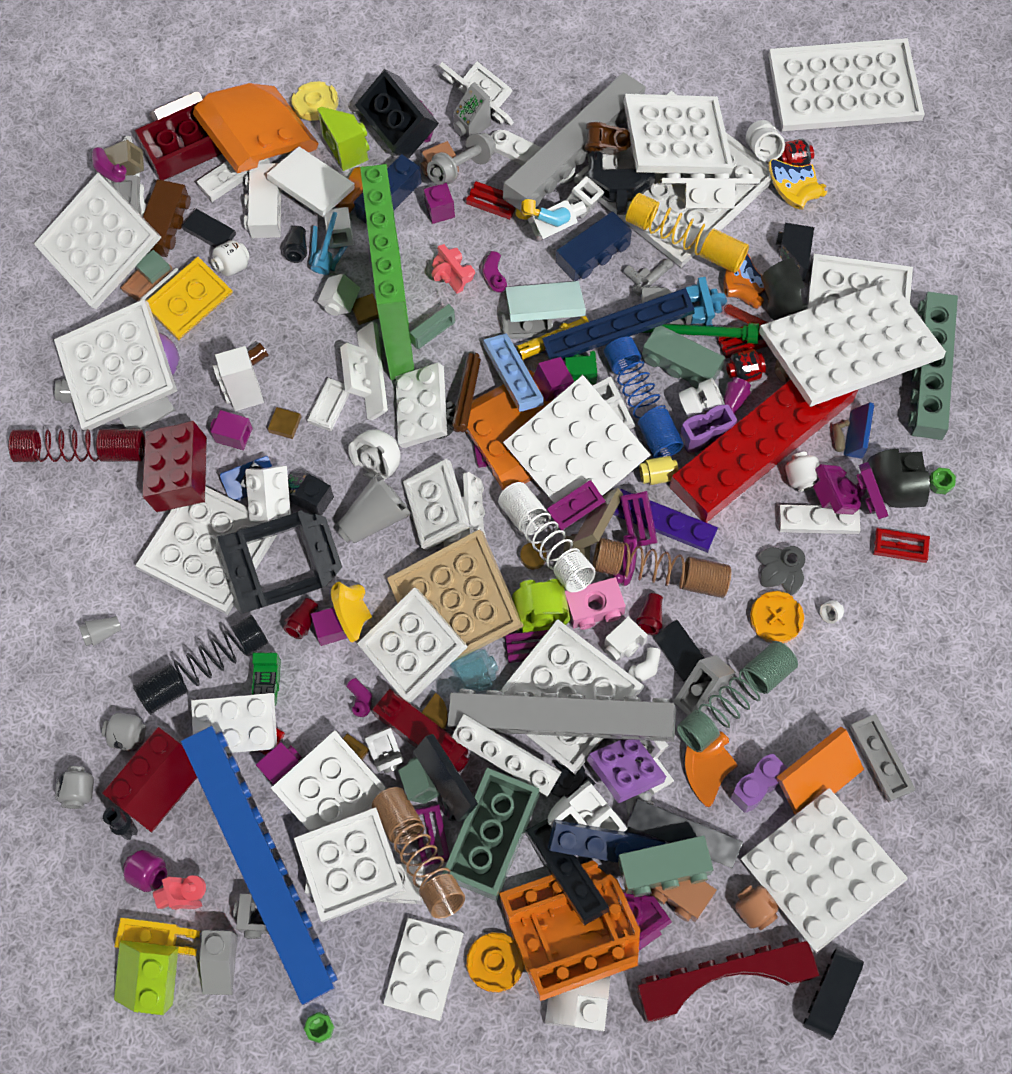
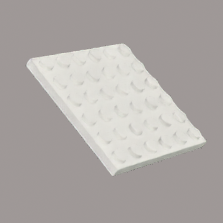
M670 91L667 95H676V94H675L674 92ZM726 133L734 167L732 173L729 174V178H739V174H754V178H760V184L735 185L734 209H685V185H660V179L666 178V174L669 173H655L656 179L653 185L643 193V195L660 202L656 216L651 224V231L653 232L663 221L666 211L671 207V211L664 223L662 236L665 237L671 231L679 214L682 212V217L675 230L674 242L681 238L690 220L694 218L687 234L685 247L687 248L691 245L705 223L697 245V252H699L707 235L713 228L721 231L773 182L768 164L759 160L754 153ZM632 145L629 149L615 155L602 153L603 170L636 169ZM588 165L575 176L574 182L576 184H579L585 178ZM677 173V174H681V178H690V174H696V173ZM705 174V178H715V174ZM601 197L599 202L611 212L614 211L617 214L616 202H608ZM627 202V210L631 202ZM617 215L680 267L684 266L695 255V243L688 250H684V238L678 244L673 245L672 233L667 238L662 239L660 236L661 228L651 234L649 228L643 230L626 222V215Z

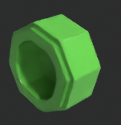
M939 467L929 476L930 488L936 494L946 495L954 488L956 483V476L948 468Z
M317 1012L307 1018L304 1031L309 1040L321 1044L331 1039L335 1026L330 1016Z

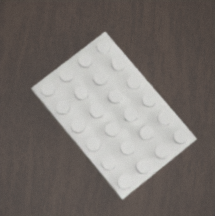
M908 38L769 50L768 56L782 131L923 120L924 110Z
M892 280L761 325L759 330L760 335L810 407L944 358L946 353Z

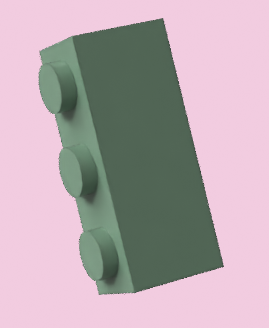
M662 325L655 327L643 346L642 358L648 365L652 367L658 366L666 370L670 376L688 381L695 389L698 388L699 383L713 378L715 381L723 368L725 360L724 356Z
M705 835L620 854L618 857L626 894L633 893L634 897L650 894L651 888L662 886V890L674 889L679 887V882L690 880L691 884L707 881V876L711 875L714 870Z

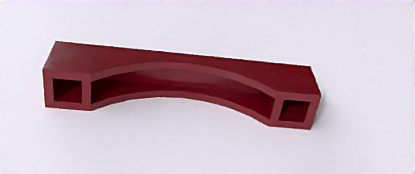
M799 937L783 941V947L772 950L771 945L754 949L755 954L744 957L743 952L726 956L727 962L716 964L715 960L698 964L699 969L688 972L686 967L675 969L669 972L671 977L660 980L658 975L641 979L642 984L636 987L645 1022L650 1023L675 1016L684 1002L695 991L723 977L755 975L775 980L786 986L815 979L820 975L810 944L807 941L800 942Z

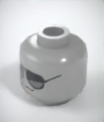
M115 713L109 721L106 720L102 727V736L106 737V743L110 748L133 751L138 745L141 746L146 734V725L142 724L140 717L123 713Z

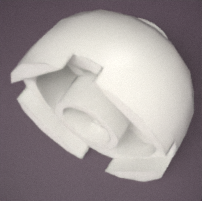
M374 429L363 432L354 438L348 446L349 456L355 467L360 465L369 473L363 475L370 480L378 473L386 480L399 466L401 455L398 444L392 436L381 430Z

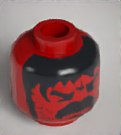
M804 139L785 142L784 151L777 160L793 166L810 165L811 160L814 159L813 146L808 145Z
M748 349L733 353L730 357V363L726 364V370L729 378L737 377L751 383L761 379L762 373L766 372V365L761 353H757L754 349Z

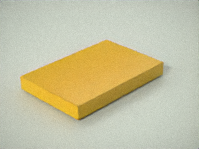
M196 257L150 297L147 302H149L152 315L179 341L227 299L233 291L199 257Z

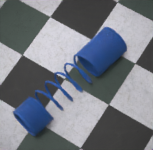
M625 336L613 340L605 347L604 354L612 372L619 375L617 382L619 385L624 386L622 393L629 397L628 405L634 407L633 416L639 418L638 426L653 458L663 457L667 454H670V456L676 454L683 448L684 443L668 410L665 409V405H659L650 409L642 417L635 414L637 408L649 406L657 402L661 395H650L636 406L630 403L631 397L650 392L654 389L655 384H644L631 395L625 393L626 386L645 381L650 373H639L629 379L626 384L620 382L621 375L637 372L645 363L640 361L641 355L633 338ZM638 363H642V365L639 368L628 373H623L625 370L635 367ZM648 374L644 379L636 383L629 384V382H631L636 377ZM649 385H653L649 390L641 394L634 395L640 389ZM658 396V398L646 405L639 406L641 403L648 400L649 398Z

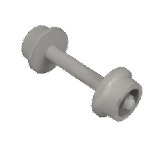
M474 133L467 138L466 151L453 158L443 152L435 154L427 165L429 178L438 185L446 182L451 184L457 179V167L471 159L480 165L488 163L496 151L493 138L487 133Z

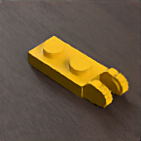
M120 918L114 947L119 949L121 940L175 946L177 935L195 939L200 938L201 931L180 928L175 924ZM176 946L179 947V955L196 956L197 949L189 946Z

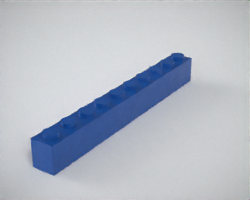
M210 726L182 740L181 743L301 1004L305 1005L336 989L334 982L338 980L332 965L326 966L321 955L325 953L324 947L319 937L313 939L309 928L313 926L306 910L301 912L296 903L301 900L294 884L289 886L284 875L288 874L282 858L277 860L272 851V849L276 848L274 840L269 832L264 834L260 823L264 822V819L258 807L252 808L248 800L252 793L246 781L240 782L236 774L240 771L235 757H228L225 747L229 746L222 730L217 732L213 726Z

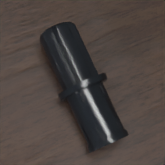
M109 807L104 811L103 821L109 825L110 830L115 835H121L125 840H131L132 835H137L138 830L134 827L132 819L128 814L122 813L117 807L115 809Z

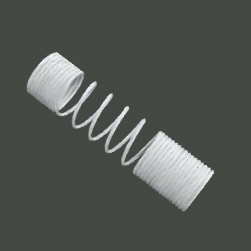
M517 482L506 487L498 500L502 510L518 530L525 534L526 540L532 543L534 550L539 552L541 559L547 561L548 567L554 570L556 578H558L568 592H578L585 589L595 577L596 572L592 564H590L579 549H571L573 542L570 539H565L564 531H557L558 523L555 521L550 522L551 515L547 513V510L526 484ZM548 524L556 525L555 531L548 535L545 540L535 542L536 535L544 530ZM558 532L563 534V539L554 545L553 548L542 551V547L547 540ZM535 534L533 541L528 538V535ZM565 541L570 542V548L560 557L552 560L549 559L554 549ZM542 543L540 550L536 548L535 544ZM549 552L547 559L543 557L542 553ZM557 561L554 568L550 566L549 562Z

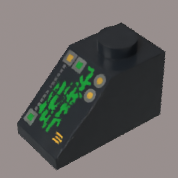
M785 222L783 232L778 231L775 246L780 247L779 257L782 260L794 259L802 281H805L815 227Z
M290 472L288 475L290 502L312 514L322 516L334 498L331 485L308 473Z

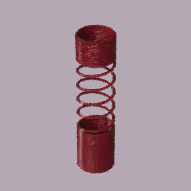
M13 429L9 435L8 449L13 462H37L38 460L44 462L48 456L53 462H57L61 456L66 462L73 460L74 456L80 462H83L87 459L88 455L93 462L98 460L101 462H141L144 459L145 437L141 429H100L96 439L98 458L93 459L89 451L91 434L90 430L87 429L85 432L87 454L82 460L79 459L76 452L78 437L77 431L74 429L72 431L74 453L71 459L68 460L63 454L64 432L60 429L58 434L60 455L58 459L54 460L49 452L51 448V433L47 429L45 432L47 455L43 460H40L41 438L36 429Z

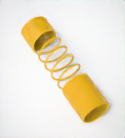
M638 193L633 198L626 213V222L643 230L649 228L651 234L661 228L660 236L662 239L667 238L672 233L673 245L678 244L684 238V250H688L695 243L694 251L696 256L700 255L705 260L707 259V261L709 260V262L731 271V273H736L741 267L747 255L749 244L713 228L707 235L701 251L697 253L698 241L705 223L691 245L686 248L687 234L694 218L690 220L681 238L674 242L675 230L682 217V212L679 214L671 231L663 237L664 223L671 211V207L666 211L661 224L652 232L651 224L656 216L660 202L641 193Z

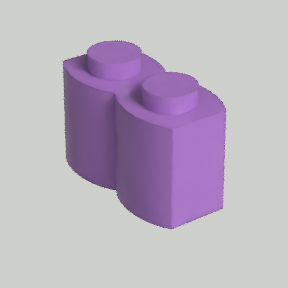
M719 405L709 410L706 415H695L687 419L683 423L680 438L684 443L687 453H694L705 449L710 443L715 442L736 424L737 418L729 405Z
M774 754L765 756L758 762L752 773L744 776L737 783L730 799L744 813L753 810L759 805L766 793L771 792L779 785L776 777L788 767Z

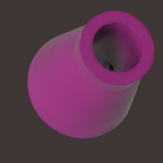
M733 377L727 383L724 396L725 405L730 406L734 415L751 394V384L737 377Z

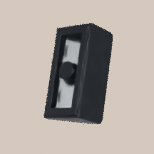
M677 619L653 637L683 682L688 679L698 661L705 659Z

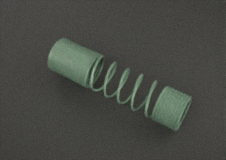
M773 641L740 670L739 678H730L729 686L720 687L719 695H711L709 704H701L699 710L691 712L677 725V730L682 740L692 750L699 753L703 752L720 737V732L711 718L701 711V708L703 706L710 707L719 723L726 728H730V723L725 715L711 705V699L713 697L720 698L728 713L734 718L740 719V713L736 707L721 696L722 689H730L737 703L744 709L750 710V704L747 699L731 687L732 680H740L746 693L753 700L760 701V695L757 691L768 694L798 667L795 654L784 643ZM742 672H744L747 681L741 678ZM744 683L756 693L758 699L751 695ZM734 692L746 702L748 708L737 699ZM724 701L736 711L738 717L729 710ZM715 711L724 718L728 726L719 719Z

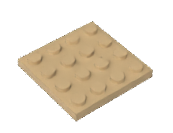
M480 529L387 578L397 604L414 587L419 589L468 647L453 662L523 627V623L520 621L517 609L486 537Z

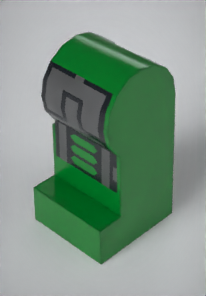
M253 653L252 695L274 693L276 706L280 685L281 659L278 653Z

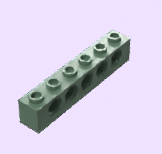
M927 292L924 300H920L918 304L917 314L921 316L922 321L946 353L944 358L931 362L936 367L926 364L913 369L912 381L916 382L915 389L911 391L910 404H914V410L910 412L908 418V426L912 427L911 436L943 440L949 428L957 295ZM926 385L932 386L934 390L929 389ZM925 408H929L933 412H928L925 410Z

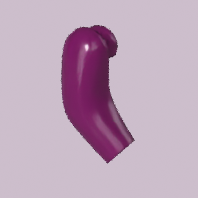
M94 148L92 151L94 169L113 182H123L127 173L125 166L113 165L106 156L104 149Z
M490 251L483 265V277L492 291L501 293L507 287L505 277L498 270L501 254Z
M625 535L623 543L629 545L631 557L632 552L637 547V537L635 535ZM626 545L624 546L621 564L622 570L616 576L613 575V578L616 577L618 584L623 583V586L629 585L632 580L637 555L636 551L629 567L628 577L625 578L627 568Z

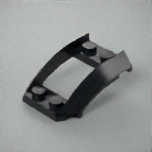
M302 510L269 522L238 530L234 533L216 537V553L220 554L235 600L233 605L240 614L326 587L342 568L326 517L317 514L312 515ZM299 527L315 576L263 593L247 544Z

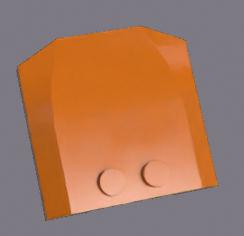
M253 83L235 86L207 94L194 107L193 115L236 173L257 168L260 160L294 151L298 147H301L308 153L318 148L319 143L275 86Z
M529 370V373L533 378L534 372ZM504 384L473 400L468 427L465 431L466 434L470 435L492 469V474L502 490L513 483L521 482L525 484L533 480L503 442L553 401L546 402L543 397L544 405L519 412Z
M594 860L581 865L609 906V912L586 925H583L552 875L499 893L507 923L535 994L540 1001L638 966L640 928L618 880L611 874L607 875L598 868V864Z

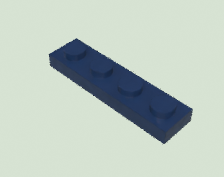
M554 820L548 848L554 852L618 863L620 854L664 845L666 842L649 836Z

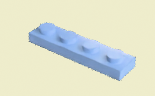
M508 334L484 339V348L519 412L544 405L541 392Z

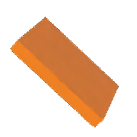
M840 726L776 778L794 815H796L827 789L830 788L835 794L860 774L864 768L847 730Z

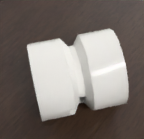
M759 120L754 122L746 132L747 144L759 160L769 162L772 159H778L782 155L785 142L771 122Z
M713 378L699 383L697 389L690 387L679 392L681 403L688 418L695 415H706V412L712 408L725 405ZM706 397L707 400L703 402L701 398Z

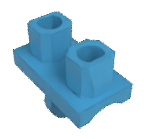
M700 277L696 285L685 287L691 302H699L700 305L694 307L695 314L692 315L691 324L704 323L705 326H713L712 319L715 318V313L719 314L723 311L722 306L727 303V297L723 293H718L717 289H711L709 293L706 277Z

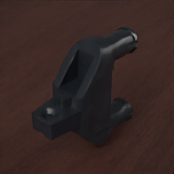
M594 151L587 155L588 171L585 177L587 176L604 191L603 199L608 202H616L617 215H626L627 202H632L638 193H645L656 179L655 173L636 172V169L603 170V154L597 151L596 160L594 158Z

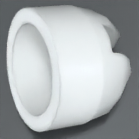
M831 600L820 607V615L825 622L833 624L844 615V607L838 601ZM832 610L835 611L834 615L830 614Z

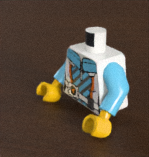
M525 199L521 203V211L516 208V216L519 219L529 221L538 242L578 223L576 218L587 213L581 199L569 204L568 200H565L548 209L542 207L535 209L536 201Z

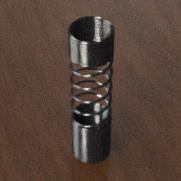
M250 615L247 618L245 617L243 621L241 620L236 625L231 626L232 631L244 650L228 631H223L233 659L215 638H211V643L219 658L221 667L202 645H199V651L207 666L209 675L190 653H186L197 683L177 660H174L175 668L169 663V665L164 666V668L162 667L159 671L157 670L155 674L153 673L150 677L148 676L143 681L133 685V689L146 711L152 715V713L157 712V710L159 711L162 707L164 708V706L169 705L171 701L173 702L178 697L188 693L178 666L194 685H200L191 659L209 679L212 678V673L203 651L219 670L224 671V665L215 643L230 661L236 664L237 660L227 635L245 656H249L252 652L268 644L266 636L254 617Z

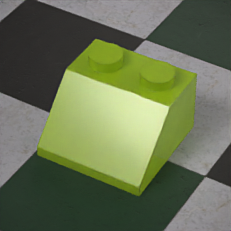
M325 107L317 108L323 138L342 171L368 161L367 151L370 148L365 138L367 131L362 122L358 123L353 114Z
M121 940L119 944L114 1001L133 1012L164 1015L173 1005L179 947Z

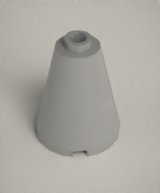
M378 473L338 522L340 529L337 531L347 543L350 540L353 543H357L408 517L411 511L407 509L401 498L390 485L384 482V478Z

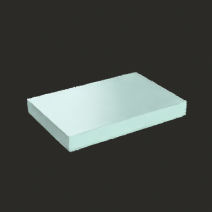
M579 281L505 287L511 322L586 316V308Z

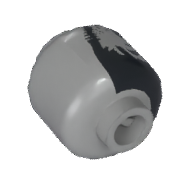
M68 767L67 771L60 773L56 778V801L60 802L63 808H84V804L92 800L94 777L86 773L84 767Z

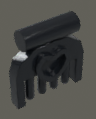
M554 762V765L561 771L558 782L556 781L554 785L555 787L551 790L553 795L562 798L564 795L569 797L587 781L593 786L596 784L589 776L584 779L585 768L583 765L574 774L569 769H565L559 762Z

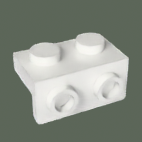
M279 465L262 469H246L250 521L269 522L290 515L287 466Z

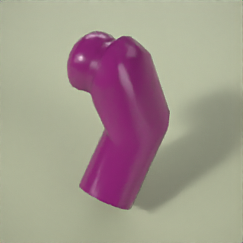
M355 677L346 685L356 697L352 713L357 717H366L371 711L373 696Z

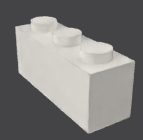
M278 163L258 164L257 168L249 170V174L245 175L246 188L249 189V194L245 195V207L248 209V215H244L245 229L250 231L251 238L281 237V188L267 180V173Z
M246 346L215 354L217 365H214L213 368L227 404L232 403L234 410L238 411L264 403Z

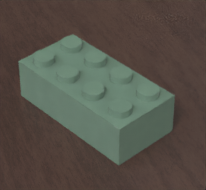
M486 768L474 797L478 805L465 819L445 868L450 870V874L455 877L460 887L494 901L498 900L499 893H501L539 799V788Z

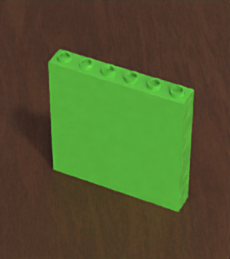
M387 164L360 167L377 309L390 379L396 380V376L414 371L415 369Z

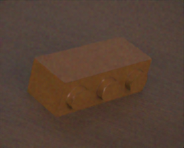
M157 179L143 218L162 238L148 253L154 250L160 256L167 257L169 251L174 249L176 232L183 225V213L185 209H189L191 197L188 195L184 184Z

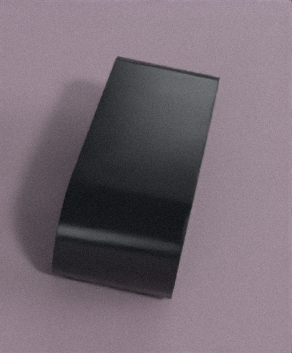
M835 948L830 959H832L831 964L828 963L819 984L821 988L819 991H816L807 1012L810 1015L803 1022V1027L830 1041L839 1027L864 965V961L838 948Z

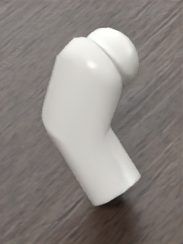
M652 647L648 648L646 660L637 666H631L628 674L639 682L653 677L658 670L661 650Z

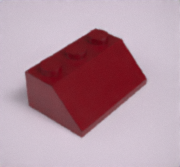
M158 727L102 794L152 833L195 782L197 776L183 745Z

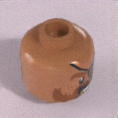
M748 885L737 894L740 900L736 903L735 909L749 928L758 927L759 930H762L778 918L776 912L779 906L765 887L758 886L753 888L751 885Z

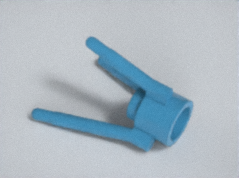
M337 212L332 213L323 247L318 250V253H316L318 227L316 225L313 226L311 257L308 264L311 265L312 271L319 274L328 275L330 271H335L338 261L348 247H341L334 259L332 258V253L327 251Z

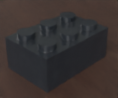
M386 69L381 72L355 104L390 150L397 155L402 154L408 159L439 125L437 120L403 79Z

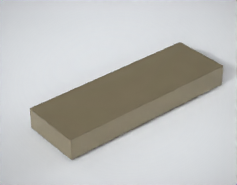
M619 488L605 493L602 497L606 502L589 512L573 541L577 549H582L599 542L621 501V496H623Z

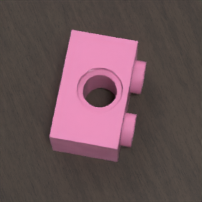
M616 577L589 584L585 589L578 592L565 591L573 629L580 627L581 630L589 629L596 625L595 622L606 620L607 623L619 620L621 615L625 613L626 606ZM591 602H599L602 605V607L598 610L591 609L588 606V604Z

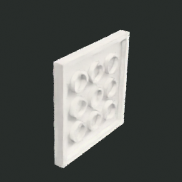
M625 94L623 102L636 172L732 173L734 167L717 96Z
M97 173L38 238L34 245L92 308L97 309L162 237L104 176Z
M814 254L807 309L890 280L894 282L910 304L913 267Z
M145 299L54 339L80 426L84 431L94 429L177 392L149 302Z
M583 375L503 442L554 504L589 480H592L603 496L650 456V453Z
M205 487V502L170 511L135 566L138 570L228 615L234 606L235 600L220 554L216 553V537L265 522L250 521L248 507ZM277 535L247 544L255 570Z
M557 619L500 691L503 692V695L511 696L516 691L528 692L533 697H541V693H555L558 695L557 698H568L569 694L585 695V699H596L598 695L612 696L613 700L624 701V697H637L643 690L644 685ZM526 734L574 774L585 763L589 753H592L604 739Z
M830 788L741 858L744 865L761 886L767 889L782 912L816 953L908 880L907 876Z

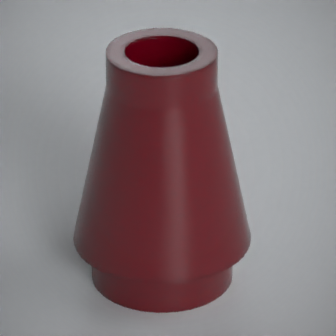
M649 593L647 595V599L636 619L637 625L648 635L657 634L663 627V597L657 593Z
M305 598L284 620V631L296 639H302L303 636L308 635L313 621L311 614L316 612L318 604L309 598Z

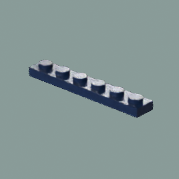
M684 288L542 338L549 360L558 357L564 360L566 357H572L607 345L617 338L630 337L695 314V309L687 289Z

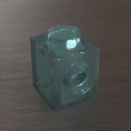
M485 649L454 662L464 689L483 691L493 685L492 682L496 681L495 672L499 670L493 656L488 657Z

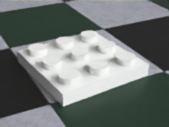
M415 587L357 643L398 694L408 703H411L468 647L420 590Z
M333 731L271 787L272 791L309 832L372 809L374 798L380 792L387 789L336 731Z
M376 807L294 838L322 923L405 891Z

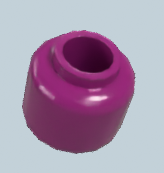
M147 850L135 852L124 862V880L140 891L151 892L163 885L162 879L167 878L165 861Z

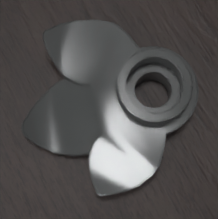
M788 546L783 550L770 547L762 551L757 557L766 566L761 574V585L763 587H775L783 584L784 589L791 596L797 593L804 582L802 571L806 560L804 552L796 546ZM793 554L797 557V561L789 563L787 557Z

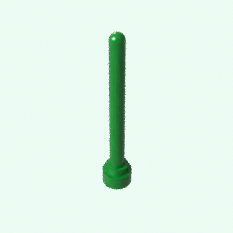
M749 323V325H744L743 328L677 324L662 325L680 335L743 338V341L751 344H758L759 323ZM655 328L641 333H652Z

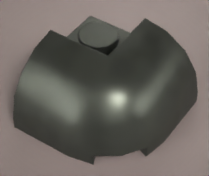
M793 258L778 262L763 273L761 280L769 301L766 312L771 319L775 321L807 310L806 303L802 304L800 290L805 287Z
M899 448L878 452L867 460L883 502L890 505L889 507H926L929 499L930 479L929 471H925L922 451L899 453Z

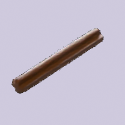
M469 353L466 356L452 423L454 431L457 433H464L468 427L481 362L478 353Z

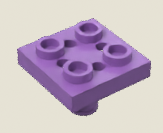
M619 740L589 753L587 758L589 764L618 804L664 783L667 777L640 740Z

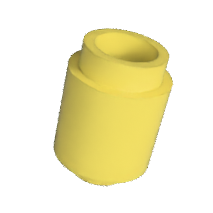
M670 455L647 459L645 463L639 464V472L643 484L655 485L671 482L672 476L679 471L677 461L672 460Z

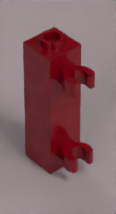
M391 689L386 692L372 709L374 717L387 727L390 726L391 730L413 747L417 748L425 736L434 734L458 772H461L468 763V748L456 742L449 733Z

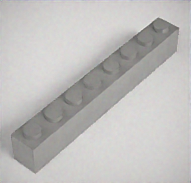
M623 72L504 182L503 199L520 211L521 203L525 199L535 200L537 207L542 198L547 193H552L557 184L562 179L568 178L572 169L577 165H581L588 153H590V151L585 150V144L588 142L586 124L589 122H602L618 127L621 123H626L627 118L623 102L625 94H645L646 86Z
M459 689V693H450L448 727L455 731L462 716L465 714L495 733L674 742L676 707L674 703H669V699L653 698L652 702H641V698L632 696L624 697V701L613 700L612 696L598 695L596 699H585V695L569 694L568 698H557L558 695L555 693H541V697L530 696V693L522 691L513 692V696L503 695V692L497 690H487L486 694H476L475 690Z

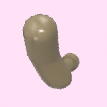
M848 420L833 425L834 446L837 452L845 450V436L841 429L849 426L850 422Z

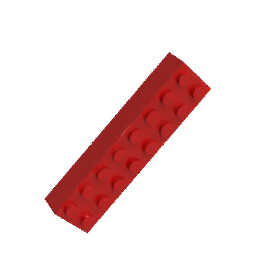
M788 381L676 472L671 478L670 489L701 521L707 523L854 401L858 390L810 407L793 381Z

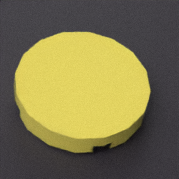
M321 81L302 85L298 88L299 91L296 95L294 92L292 96V106L297 116L309 121L319 120L317 108L325 107L336 110L339 103L335 88L332 85L327 86L325 82Z

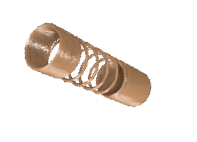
M600 538L599 542H597L593 558V567L596 572L599 571L616 576L621 568L624 546L626 545L627 568L625 578L628 577L632 558L637 549L640 548L641 568L638 577L639 581L642 578L645 562L651 551H654L655 568L652 583H655L661 559L667 554L668 574L665 582L666 587L670 581L672 567L677 558L681 557L682 574L679 589L724 598L728 592L731 581L730 565L690 556L684 563V558L681 554L677 555L671 563V557L667 551L660 556L657 562V553L653 548L648 551L644 558L642 547L637 546L630 557V548L627 543Z
M399 787L383 790L374 798L372 809L376 807L384 831L389 841L394 843V849L400 854L401 862L407 865V873L413 877V884L420 888V896L432 917L438 919L453 915L463 906L465 901L464 893L455 877L450 874V870L448 868H441L444 859L435 856L437 847L429 845L431 836L422 834L425 826L422 824L419 815L408 800L404 790ZM419 837H428L427 844L421 849L411 853H403L412 841ZM396 844H405L401 852L397 849ZM430 847L435 849L434 854L429 859L418 864H410L413 857L420 851ZM403 855H412L408 863L403 860ZM434 859L441 860L440 866L434 871L425 875H416L419 869L427 862ZM409 866H419L414 874L409 870ZM446 870L448 874L437 875L426 882L430 876L439 871ZM415 877H426L421 886L416 883Z

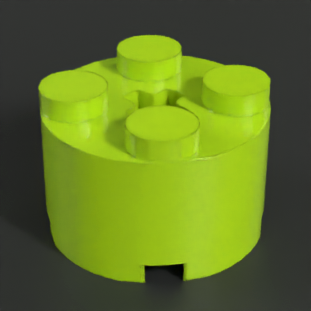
M550 579L546 582L538 583L534 580L523 581L519 584L520 588L511 596L520 621L523 623L524 633L549 630L557 619L565 625L570 621L565 588L558 579Z

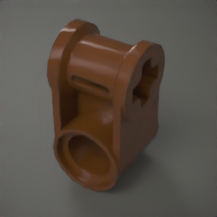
M589 122L586 124L588 142L585 144V150L615 155L630 148V132L627 129L610 126L602 122Z

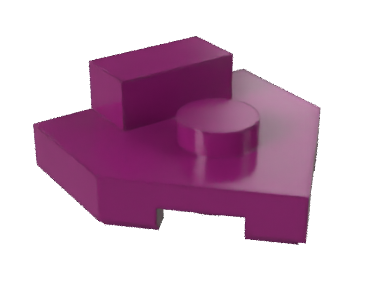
M820 464L815 469L819 481L813 485V488L822 507L833 508L836 514L853 515L860 508V500L864 496L866 488L861 490L859 483L855 485L846 477L847 472L840 466Z
M623 892L640 928V951L661 936V930L671 924L672 921L654 896L634 897L633 894Z

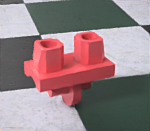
M442 244L437 248L438 254L432 263L434 270L431 276L435 281L444 280L445 283H449L458 294L463 291L466 283L473 280L475 270L471 265L463 267L460 265L462 253L458 248L448 249L445 244Z
M191 875L187 878L167 877L162 879L164 887L153 892L157 909H163L168 906L173 910L197 909L202 907L200 899L205 894L206 883L203 878L196 875Z

